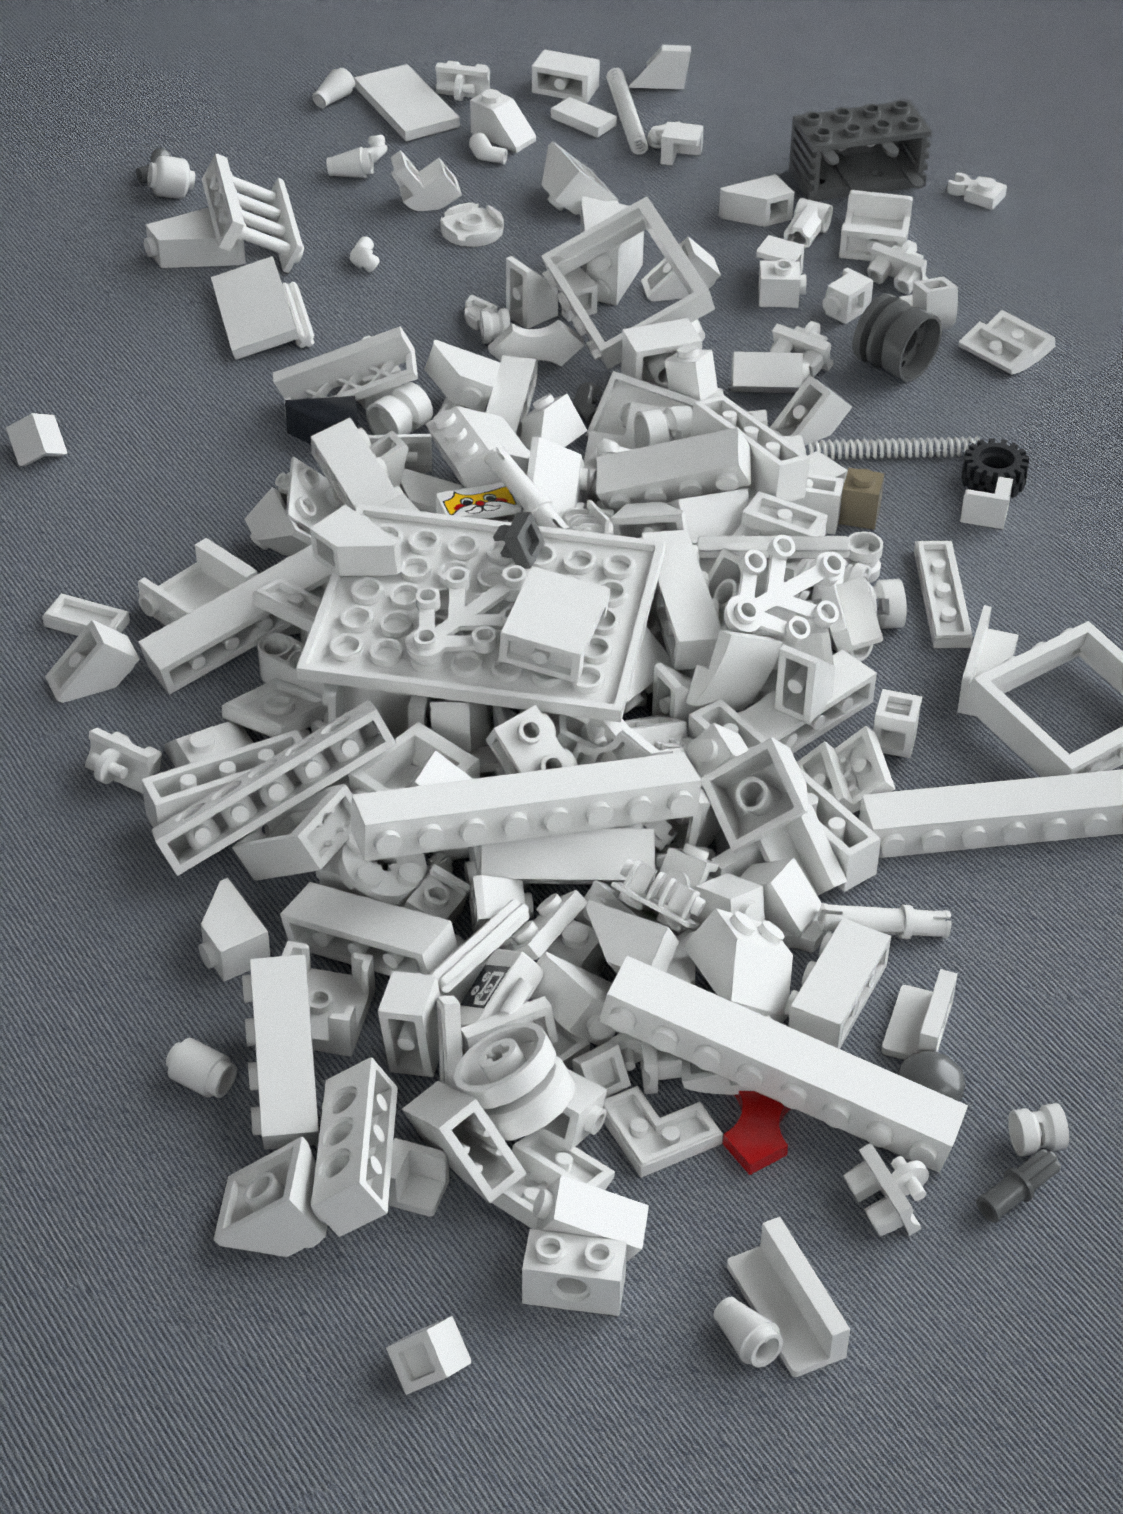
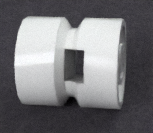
M412 382L401 385L393 390L390 395H385L369 405L366 410V419L374 435H386L391 430L396 434H410L411 431L413 432L431 421L433 416V408L429 397L420 386Z
M687 405L667 407L663 413L659 409L638 411L633 420V436L636 448L690 437L693 417L691 408Z
M900 578L878 580L875 586H871L867 581L880 629L904 627L907 605L904 586ZM876 599H878V607H879V610H877V602H876Z

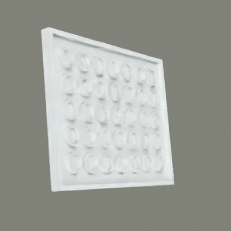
M363 504L357 505V513L365 515L373 524L385 532L393 534L400 541L402 572L397 575L339 576L332 572L296 667L298 680L523 710L536 705L540 712L614 722L622 721L665 554V541L538 526L545 544L533 564L534 567L610 588L606 617L603 621L599 620L584 655L582 674L578 683L498 661L502 630H495L497 633V648L493 652L482 654L476 651H445L443 657L437 663L431 665L416 663L406 650L407 636L412 631L419 629L416 592L423 587H434L439 591L441 606L435 612L436 627L448 619L449 590L446 588L445 573L449 568L461 566L469 571L470 587L466 590L465 606L498 584L499 576L508 566L515 565L513 558L501 556L500 553L505 545V541H494L493 536L499 526L511 525V522ZM502 600L484 614H502V610L505 607L514 605L515 602ZM474 630L458 631L453 636H472Z

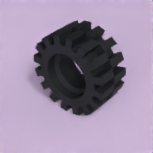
M989 438L988 443H985L983 439L978 440L977 445L972 443L969 445V449L965 451L961 479H963L962 484L968 486L969 490L995 494L998 477L1013 479L1010 495L1013 498L1018 495V492H1022L1026 485L1029 456H1025L1026 451L1023 448L1018 450V445L1014 442L1010 446L1007 445L1008 440L1001 439V443H996L995 438Z

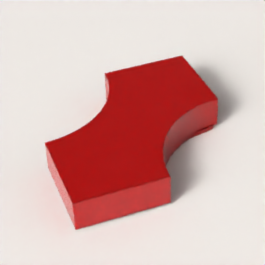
M739 1091V1094L734 1096L737 1099L736 1101L739 1102L741 1116L737 1123L723 1134L722 1144L744 1170L751 1175L787 1156L788 1144L781 1134L780 1123L791 1108L756 1091Z

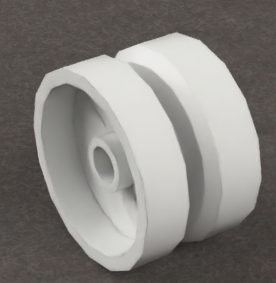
M532 1022L515 1023L500 1028L482 1038L458 1062L453 1076L459 1091L478 1100L504 1140H515L528 1136L548 1125L564 1111L573 1098L576 1086L562 1059L556 1056L553 1044L544 1029Z

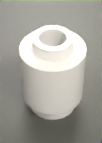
M187 1038L181 1043H176L170 1049L166 1058L168 1077L205 1097H223L230 1090L236 1078L237 1067L230 1063V1058L227 1055L193 1038Z

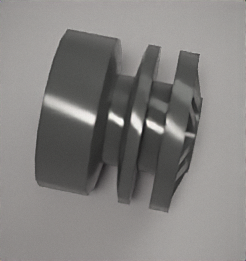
M881 294L866 307L858 321L852 344L854 355L859 360L869 362L876 368H883L886 373L904 382H912L924 373L935 357L941 341L942 323L938 316L926 310L912 307L907 301L899 300L892 294Z

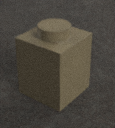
M848 468L842 490L839 524L875 530L881 508L885 473L873 472L869 469Z

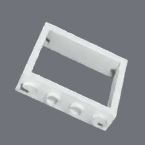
M647 196L541 256L547 271L542 273L551 289L557 287L560 293L556 296L565 312L572 311L575 317L571 318V321L580 336L587 335L590 341L586 342V345L595 361L601 358L607 369L622 362V333L605 342L564 275L647 229L689 295L631 328L688 318L692 323L715 310L709 289Z
M1089 621L1075 628H1068L1059 636L1047 642H1039L1031 650L1018 656H1011L1002 664L988 671L983 670L979 672L970 683L971 688L965 706L1041 777L1110 771L1123 765V726L1069 754L1004 694L1079 656L1123 695V651Z

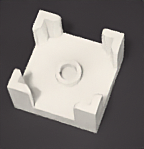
M287 941L282 956L305 954L313 1050L352 1057L375 993L373 955L358 952L352 953V975L311 968L309 946L305 943Z

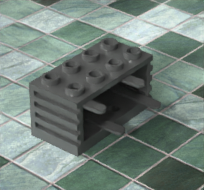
M895 100L892 103L878 105L869 103L855 108L839 107L832 111L824 112L808 111L805 114L793 116L788 170L805 198L812 201L849 197L851 190L879 193L908 188H923L926 185L927 177L923 170L928 168L925 159H929V152L926 148H930L931 144L927 137H931L932 131L910 100Z

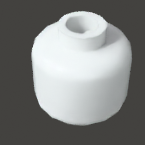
M159 156L155 163L150 162L147 184L158 197L182 199L187 194L188 189L193 190L195 171L190 170L189 164L184 158Z

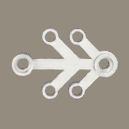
M778 535L769 543L767 548L770 561L766 589L763 595L755 598L757 576L765 569L767 564L765 556L757 550H750L740 559L741 578L738 595L732 597L725 605L724 622L732 632L750 634L759 628L783 636L792 644H799L810 634V625L805 619L813 621L818 627L827 628L838 619L839 612L836 605L830 601H822L816 605L794 596L815 584L822 587L833 586L843 577L845 562L837 553L824 552L810 564V569L784 583L786 561L794 553L795 544L790 537ZM777 544L784 548L785 553L779 550ZM749 560L754 561L757 568L752 567ZM776 608L796 616L787 622L765 612ZM821 610L828 614L829 619L822 615ZM792 626L799 629L800 635L795 633Z
M519 565L506 567L499 576L498 584L465 606L466 590L470 587L469 571L461 566L449 568L445 573L446 588L449 590L448 619L435 627V612L441 606L440 593L434 587L420 588L415 594L416 607L419 611V629L412 631L406 638L408 654L418 664L431 665L440 661L445 651H476L482 654L493 652L497 648V633L495 630L503 629L513 605L505 607L502 610V614L484 613L502 600L515 602L528 572ZM474 630L472 636H453L458 631Z

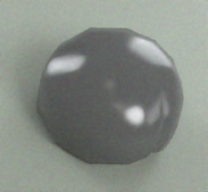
M935 1051L913 1053L901 1063L897 1075L956 1101L962 1100L966 1086L963 1070L948 1055Z

